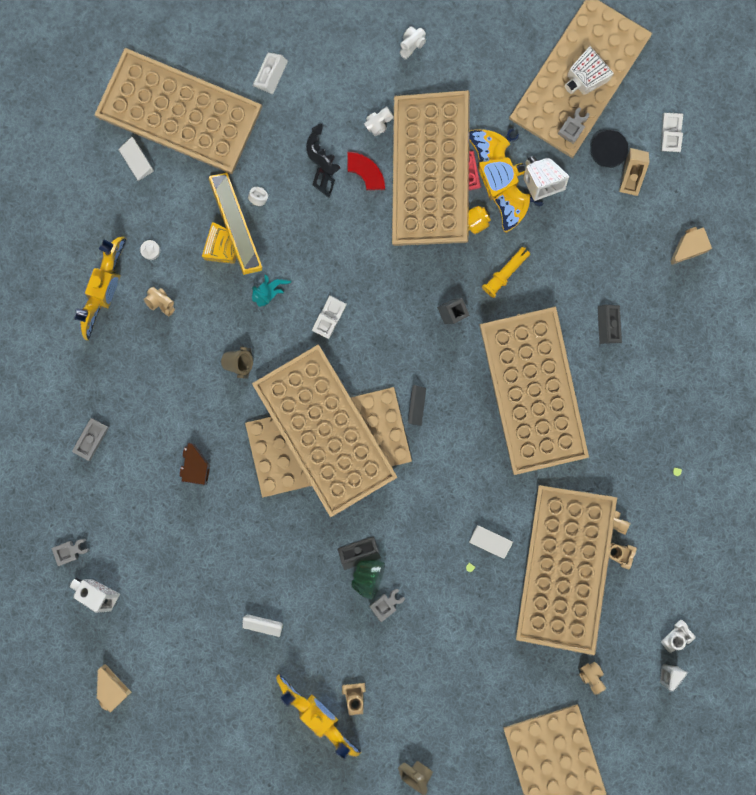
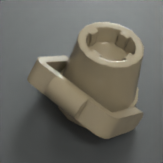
M240 347L238 351L224 353L221 359L223 369L238 374L237 378L248 379L249 372L253 366L252 349Z
M416 761L412 767L402 763L398 767L401 779L422 795H426L428 791L427 784L433 771L419 761Z

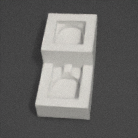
M663 113L661 151L681 152L683 114Z
M329 296L312 331L329 339L347 304Z

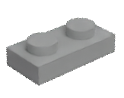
M90 418L72 452L91 461L109 427Z

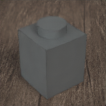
M462 298L452 299L437 307L444 324H455L470 316Z

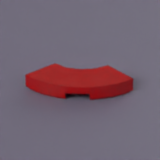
M348 152V172L360 176L365 182L366 190H385L384 178L378 166L364 155Z

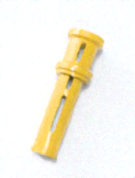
M521 247L499 272H495L492 275L493 278L487 284L482 285V289L489 296L495 298L497 291L502 286L507 285V279L530 256L528 250L521 256L526 250L524 247Z

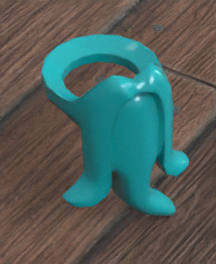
M264 275L265 281L258 288L256 286L252 287V301L256 302L258 307L265 306L277 294H284L281 289L275 290L278 285L290 284L292 281L276 279L268 285L269 278L267 275Z

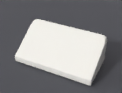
M268 53L253 86L273 94L288 61L282 55Z
M133 137L119 148L120 153L138 181L154 172Z
M478 525L469 543L503 559L513 544L512 541Z
M248 614L243 617V628L280 637L283 627L281 622Z
M663 664L660 683L670 691H674L687 672L678 666Z

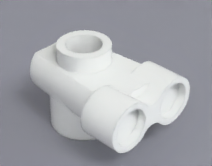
M409 27L403 36L404 40L400 44L402 48L400 55L404 59H407L416 48L420 49L425 44L426 32L422 28L416 30L413 27Z
M385 107L378 114H370L366 118L367 122L364 124L369 132L377 136L387 129L384 123L394 119V116L390 109Z
M680 620L661 643L669 653H672L675 650L683 649L686 643L689 644L695 639V636L688 629L687 624Z

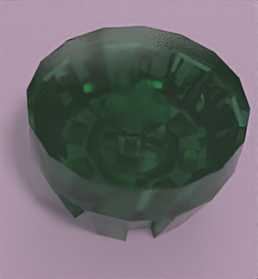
M360 560L356 566L357 570L354 572L351 586L363 597L373 600L381 583L385 563L378 560Z

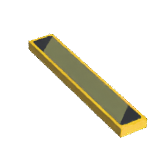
M223 173L209 176L211 188L243 275L262 271V265L228 174Z

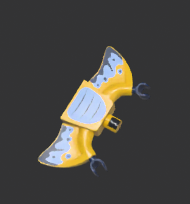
M510 129L507 133L508 137L505 138L489 130H469V141L478 154V170L490 201L493 200L500 210L502 228L507 233L522 221L528 211L530 202H534L536 206L543 205V202L534 201L530 194H524L517 188L519 183L517 176L525 173L524 164L520 163L513 166L510 158L505 157V150L511 141L518 140L519 134L515 138H511L510 134L514 129Z
M118 237L112 242L104 239L99 247V250L103 251L100 269H93L85 290L88 301L83 309H76L74 320L81 322L82 336L85 340L89 341L101 306L105 308L110 306L121 276L113 272L126 242L124 237Z
M278 674L276 679L283 692L280 699L287 707L290 704L299 710L300 719L320 738L325 735L337 748L335 753L345 759L348 754L359 756L361 751L334 726L338 719L313 695L306 700L287 680Z

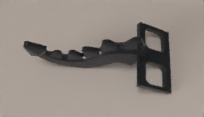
M320 123L312 128V133L307 140L306 151L309 159L319 166L312 186L330 198L335 179L331 176L340 169V166L332 164L335 158L333 154L326 156L325 149L319 151L321 146L319 144L314 145V143L319 141L316 136L322 133L323 124ZM319 173L322 174L320 186L317 184ZM328 180L331 181L329 192L326 191Z

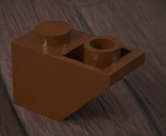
M188 443L187 447H184L183 450L184 466L180 468L182 482L207 485L210 465L196 445Z

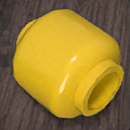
M476 206L469 210V230L473 234H477L489 227L491 218L485 207Z

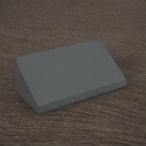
M605 304L597 306L599 344L622 343L620 305Z
M417 385L412 387L408 423L411 425H422L426 388Z
M374 536L338 548L344 570L381 558Z

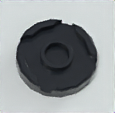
M605 130L598 133L593 139L590 149L593 160L599 166L609 168L620 165L626 159L629 151L626 138L620 132L614 130Z

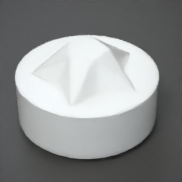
M253 187L249 192L248 199L252 204L262 206L266 203L268 194L263 188Z
M148 240L141 245L140 252L144 258L154 260L160 254V247L155 241Z

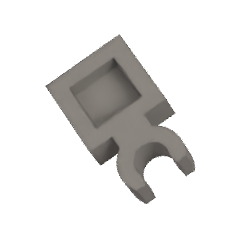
M580 107L575 111L574 119L569 116L558 132V135L572 144L575 143L585 128L581 123H585L590 115L587 113L585 117H580Z
M86 539L78 540L74 546L72 541L51 548L57 565L61 566L78 559L76 553L85 554L89 552V548L84 550L80 548L81 543L86 542Z
M398 589L392 590L389 598L383 594L369 605V608L380 622L396 611L393 605L404 602V597L399 600L395 599V594L399 592Z

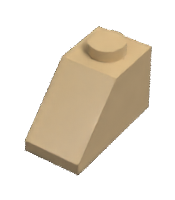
M630 148L619 192L638 196L649 165V152Z
M697 227L685 231L686 234L681 237L670 261L672 265L707 253L712 249L704 227L698 230Z
M105 664L98 669L97 699L104 710L112 712L132 692Z

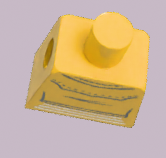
M212 222L202 254L204 260L235 264L237 256L225 227Z

